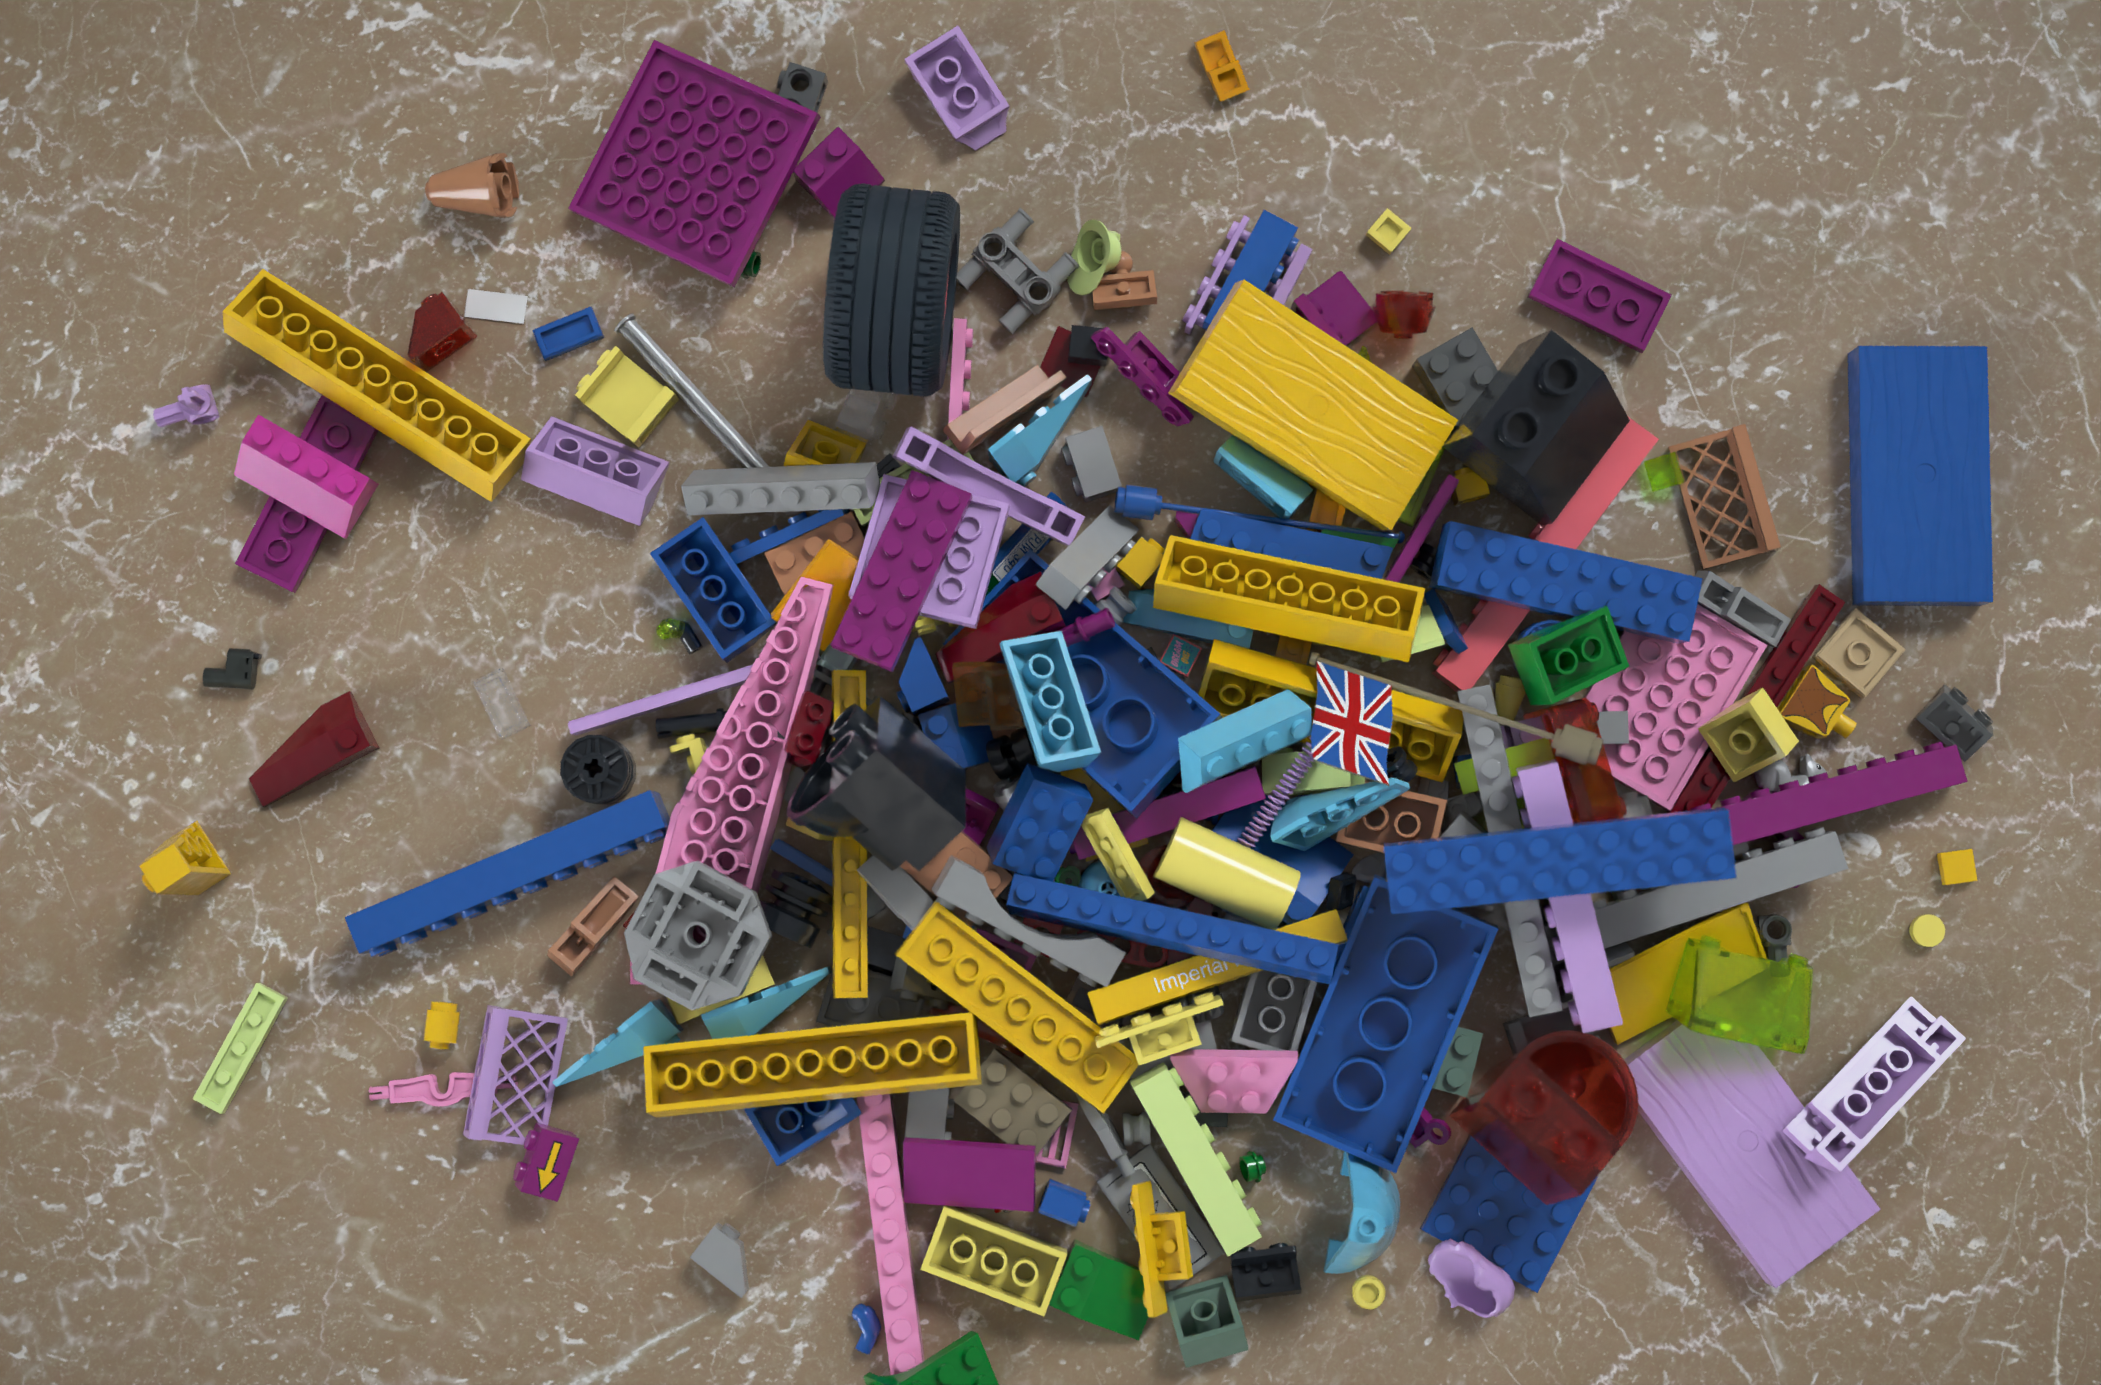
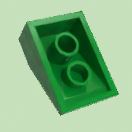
M1608 606L1597 608L1536 631L1508 645L1530 705L1555 704L1630 667Z
M1074 1240L1061 1270L1049 1306L1138 1341L1148 1320L1147 1309L1143 1304V1292L1145 1290L1143 1276L1140 1274L1139 1268L1078 1240Z

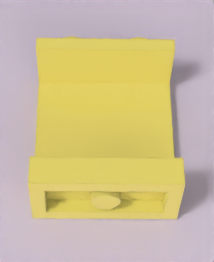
M615 346L611 351L606 350L597 361L598 367L591 376L587 374L581 379L576 387L578 391L575 396L639 448L677 403L679 398L672 390L660 384Z

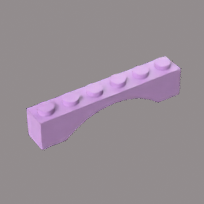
M913 427L906 429L892 456L934 479L970 492L972 495L1009 503L1008 517L1065 546H1069L1073 542L1085 516L995 473Z

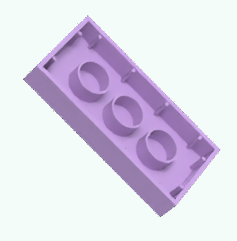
M1713 995L1706 1002L1692 1008L1608 1071L1766 1284L1774 1288L1779 1287L1849 1232L1881 1210L1848 1165L1838 1174L1804 1158L1807 1154L1782 1132L1804 1109V1106L1721 995Z

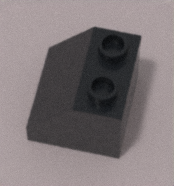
M1551 329L1516 347L1442 447L1542 526L1555 521L1629 423L1630 419L1604 371Z

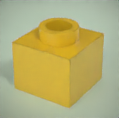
M1466 467L1454 471L1455 476L1453 477L1459 480V484L1451 495L1454 506L1485 499L1490 494L1487 482L1470 468Z

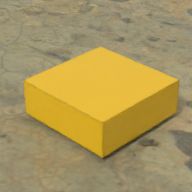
M1973 849L1937 853L1942 885L1978 881Z

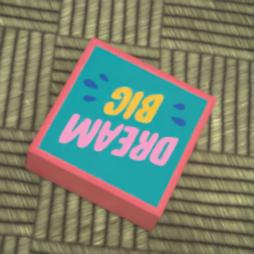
M1173 634L1160 662L1167 668L1188 677L1202 648Z

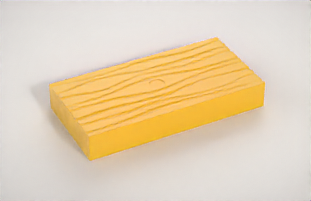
M1245 279L1233 285L1168 392L1179 401L1380 530L1393 529L1458 419Z

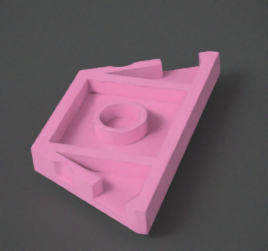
M1187 1049L1170 1055V1061L1201 1113H1267L1296 1066L1298 1051Z

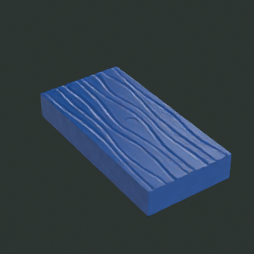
M1987 346L1856 347L1848 353L1852 606H1982L1993 602Z
M1029 549L985 597L981 612L1012 584L1039 572L1043 575L1049 565ZM1086 597L1080 604L1074 601L1066 610L1055 602L1065 626L1075 623L1078 617L1083 619L1101 611ZM1115 623V627L1090 637V641L1085 642L1082 640L1067 647L1101 753L1087 767L1080 769L1137 819L1181 771L1178 738L1222 719V716ZM959 625L956 628V630L945 640L943 645L948 643L965 626ZM1005 659L973 673L1023 718Z
M1375 874L1273 1121L1397 1173L1497 934L1498 925L1457 908L1391 914L1388 881Z

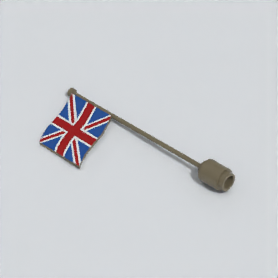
M1316 652L1311 654L1309 664L1317 665L1318 694L1311 731L1313 760L1389 786L1387 754L1393 722L1391 688L1552 740L1551 747L1557 749L1555 756L1583 765H1587V763L1596 765L1604 740L1597 738L1596 733L1565 724L1563 730L1557 728L1555 734L1321 658L1319 657L1320 654Z

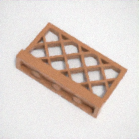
M1745 424L1668 447L1703 570L1762 553L1776 551L1781 547ZM1727 438L1730 452L1724 461L1707 453L1712 442ZM1708 443L1704 451L1696 447ZM1690 448L1701 454L1693 470L1680 464L1678 451ZM1704 456L1721 465L1713 481L1696 473ZM1731 456L1735 467L1727 463ZM1724 467L1737 474L1739 482L1733 492L1716 483ZM1682 470L1690 474L1686 482ZM1693 476L1710 485L1701 501L1688 493L1687 486ZM1713 487L1730 496L1722 511L1704 503ZM1739 487H1741L1743 497L1736 494ZM1733 498L1746 504L1748 512L1742 523L1724 514ZM1691 501L1698 504V507L1695 512L1693 510ZM1701 507L1719 516L1710 531L1697 524L1696 516ZM1722 518L1739 526L1731 542L1713 534ZM1748 518H1750L1752 528L1745 525ZM1742 529L1755 536L1758 548L1745 551L1734 545ZM1700 532L1707 535L1704 543L1702 541ZM1710 538L1728 546L1721 558L1708 561L1705 546ZM1730 549H1733V550L1739 552V553H1736V554H1732V555L1727 556V554H1728V552L1730 551Z

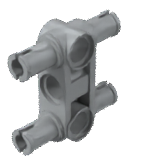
M1021 208L1002 228H994L990 233L982 236L979 244L971 254L973 257L957 273L956 278L957 282L968 291L969 287L986 270L988 272L991 270L1017 296L1018 302L999 319L1003 327L1012 335L1031 314L1034 316L1038 315L1043 309L1051 305L1053 299L1060 293V285L1079 267V264L1065 252L1047 272H1041L1015 246L1014 241L1034 223L1032 218ZM994 242L999 243L1002 246L1000 254L989 256L985 253L987 245ZM1037 286L1046 288L1048 291L1047 296L1042 300H1034L1030 296L1033 288Z

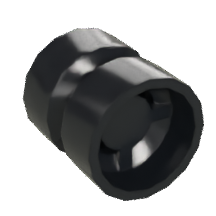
M1026 726L1013 731L1010 737L1002 735L988 741L986 744L990 765L994 773L1001 780L1020 774L1022 768L1025 769L1027 763L1038 767Z

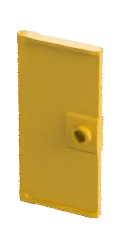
M1746 902L1727 908L1609 969L1623 1022L1622 1025L1609 1027L1611 1036L1617 1045L1675 1015L1691 1010L1706 1002L1713 995L1769 968V962L1757 932L1749 903Z

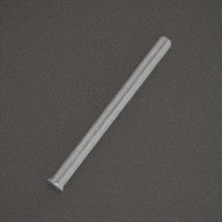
M633 313L623 318L617 324L614 331L617 334L621 333L744 468L769 467L635 321L636 316Z

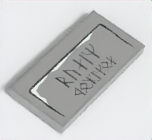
M1151 1144L1146 1145L1128 1158L1134 1170H1136L1135 1173L1123 1178L1117 1166L1097 1180L1098 1185L1133 1235L1136 1218L1135 1210L1130 1203V1194L1134 1184L1142 1181H1151L1155 1213L1185 1211L1193 1275L1225 1253ZM1187 1279L1167 1280L1166 1283L1173 1290Z

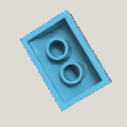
M1234 435L1217 450L1213 460L1217 466L1279 518L1290 519L1313 491L1309 486L1310 484Z

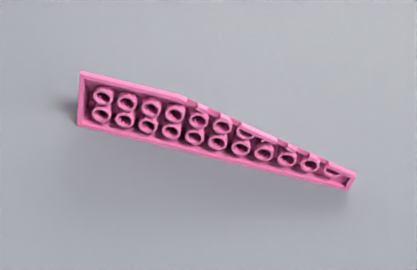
M801 577L781 612L778 623L774 630L770 632L761 654L753 663L750 674L744 685H741L716 731L715 738L710 747L706 749L694 776L690 778L681 800L677 802L672 811L656 874L693 861H700L756 891L758 895L792 764L789 763L791 754L786 753L784 748L802 693L810 692L832 595V584ZM778 732H779L785 739L779 738V737H778ZM700 925L696 926L693 931V937L698 943L702 944L706 939V931Z

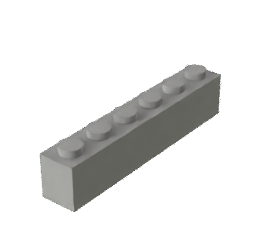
M876 462L693 470L681 485L687 515L871 508L877 499L880 481Z

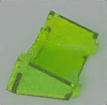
M1702 935L1701 940L1688 937L1666 1012L1688 1029L1700 1034L1805 1054L1810 1036L1813 967L1808 964L1809 960L1796 954H1789L1788 958H1781L1780 962L1730 952L1720 946V940L1710 936Z

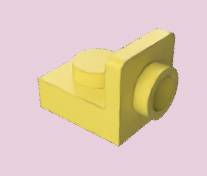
M694 734L675 739L676 745L670 746L669 749L672 754H679L690 750L691 755L687 756V762L693 775L698 769L707 747L703 738L695 739Z

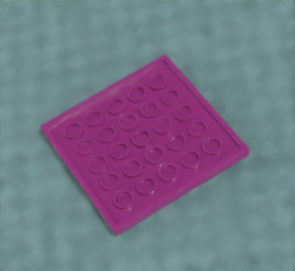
M654 40L568 209L577 215L735 288L821 117L815 111Z

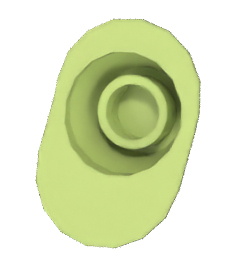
M1093 219L1087 221L1081 227L1071 257L1079 264V267L1070 274L1067 281L1072 291L1079 295H1087L1095 290L1104 272L1113 270L1121 258L1120 234L1107 230L1101 221Z

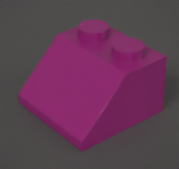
M839 127L834 129L793 171L795 180L834 219L839 199L845 190L854 184H871L873 187V185L880 186L885 181L864 152Z

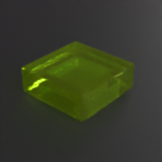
M1676 452L1643 461L1652 492L1685 483Z

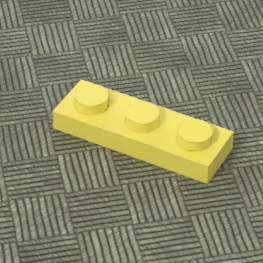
M1106 808L1086 814L1081 826L1119 895L1139 901L1150 898L1155 892L1110 810Z

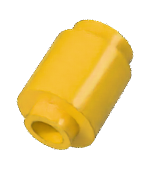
M431 1001V1008L427 1009L424 1041H430L429 1048L449 1049L450 1043H457L460 1012H457L458 1004Z

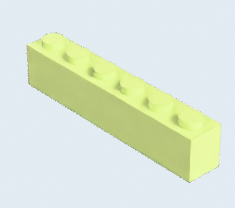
M1162 1062L1130 1080V1084L1227 1256L1262 1238L1257 1227L1262 1225L1253 1207L1247 1210L1241 1199L1247 1196L1238 1180L1236 1179L1231 1182L1226 1174V1171L1230 1170L1231 1167L1222 1152L1215 1154L1210 1143L1214 1142L1215 1139L1206 1123L1202 1126L1198 1124L1195 1115L1200 1112L1191 1096L1189 1095L1184 1098L1179 1090V1087L1184 1084L1176 1069L1173 1067L1168 1070L1165 1063Z

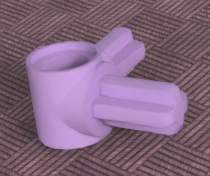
M207 384L190 388L184 387L182 388V394L177 396L179 402L157 408L153 411L154 420L159 427L186 419L191 424L199 425L214 421L220 417L211 387Z

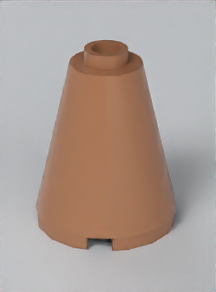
M495 153L432 175L429 182L425 185L426 197L435 207L501 218L512 217L517 210V207H512L513 198H519L518 177L512 162H506L504 158L508 156L505 153Z

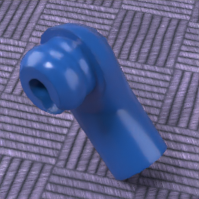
M858 1304L852 1310V1317L854 1320H857L862 1334L855 1348L860 1352L870 1355L881 1331V1323L871 1306Z

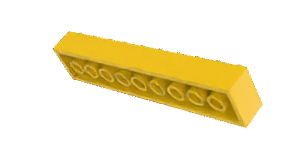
M262 269L222 311L224 333L490 502L496 498L524 464L525 452L530 445L531 438L266 270Z
M972 1012L643 1046L646 1113L655 1118L982 1084L977 1019Z

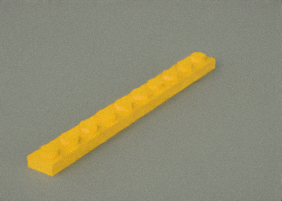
M866 670L832 671V702H834L832 725L841 713L852 704H857L861 709L866 710ZM851 836L832 837L833 998H868L867 882L856 871L867 861V850Z

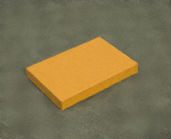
M828 539L771 613L772 619L777 622L779 621L781 612L801 577L832 584L833 590L820 649L825 651L832 642L852 600L849 598V591L859 558Z

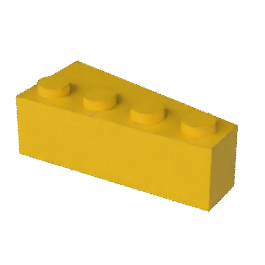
M197 820L164 841L139 865L144 873L141 876L142 881L151 892H156V894L200 895L231 874Z

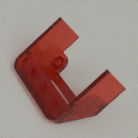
M1586 697L1523 715L1524 720L1542 716L1546 731L1555 734L1557 728L1563 730L1565 724L1596 733V737L1602 739L1597 724L1599 720L1597 706ZM1602 745L1596 765L1590 763L1583 765L1555 756L1557 749L1551 747L1553 757L1558 762L1573 823L1619 819L1627 814L1625 802L1621 796H1618L1604 745Z

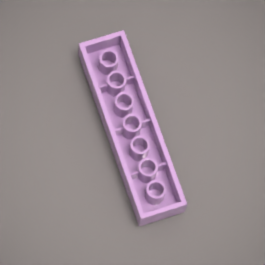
M1555 759L1516 768L1517 776L1511 778L1517 798L1523 797L1525 808L1519 810L1525 829L1573 824L1558 762ZM1591 894L1548 898L1549 904L1543 905L1549 928H1556L1557 936L1552 937V943L1557 960H1564L1565 969L1560 970V975L1565 992H1572L1574 1001H1569L1568 1007L1574 1026L1580 1025L1582 1032L1587 1033L1622 1025L1623 1022Z

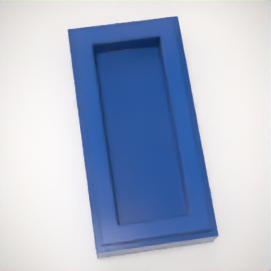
M591 306L532 330L545 361L605 338Z
M1434 588L1426 592L1424 598L1445 641L1455 653L1460 654L1468 649L1448 605Z

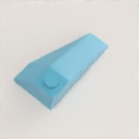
M1088 374L1062 392L1053 401L1054 407L1051 409L1048 406L1042 407L1029 420L1028 423L1030 425L1025 428L1020 423L988 449L989 461L1003 477L1023 487L1027 486L1037 477L1034 472L1042 464L1091 386L1092 379Z
M831 967L822 968L784 984L761 991L753 996L701 1014L703 1022L712 1039L756 1035L832 972Z

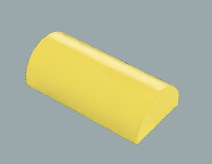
M1180 817L1153 877L1263 928L1276 930L1292 901L1301 873L1292 867Z

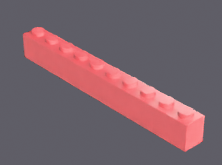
M1628 417L1630 419L1629 423L1555 521L1542 526L1537 523L1528 537L1541 542L1577 549L1659 439ZM1480 599L1471 611L1475 616L1468 626L1465 623L1459 626L1468 649L1458 654L1452 648L1449 651L1443 648L1433 661V664L1437 667L1432 674L1457 693L1461 690L1471 689L1530 610Z

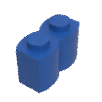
M1049 1178L1039 1204L1038 1213L1076 1227L1078 1221L1085 1222L1091 1204L1089 1200H1086V1192Z

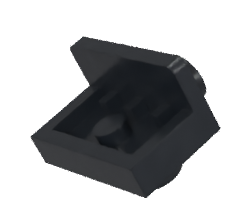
M1276 1243L1270 1245L1269 1249L1256 1250L1254 1247H1244L1232 1254L1230 1264L1236 1302L1301 1294L1302 1289L1296 1259V1246Z

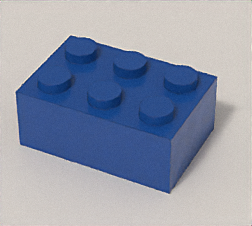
M1027 763L987 845L992 864L1025 876L1053 882L1093 802L1086 784Z

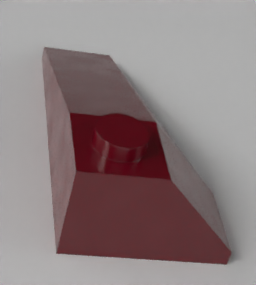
M1041 572L1008 587L981 612L976 629L964 627L935 653L948 684L1004 659L1000 647L1001 641L1051 633L1066 627L1055 601L1035 585L1042 576Z
M349 691L321 705L249 778L262 807H266L379 749L352 692Z

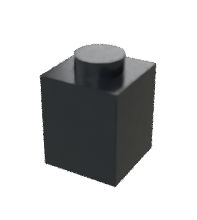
M1072 325L1068 363L1106 366L1107 359L1110 357L1103 355L1097 349L1096 343L1091 339V335L1102 328Z

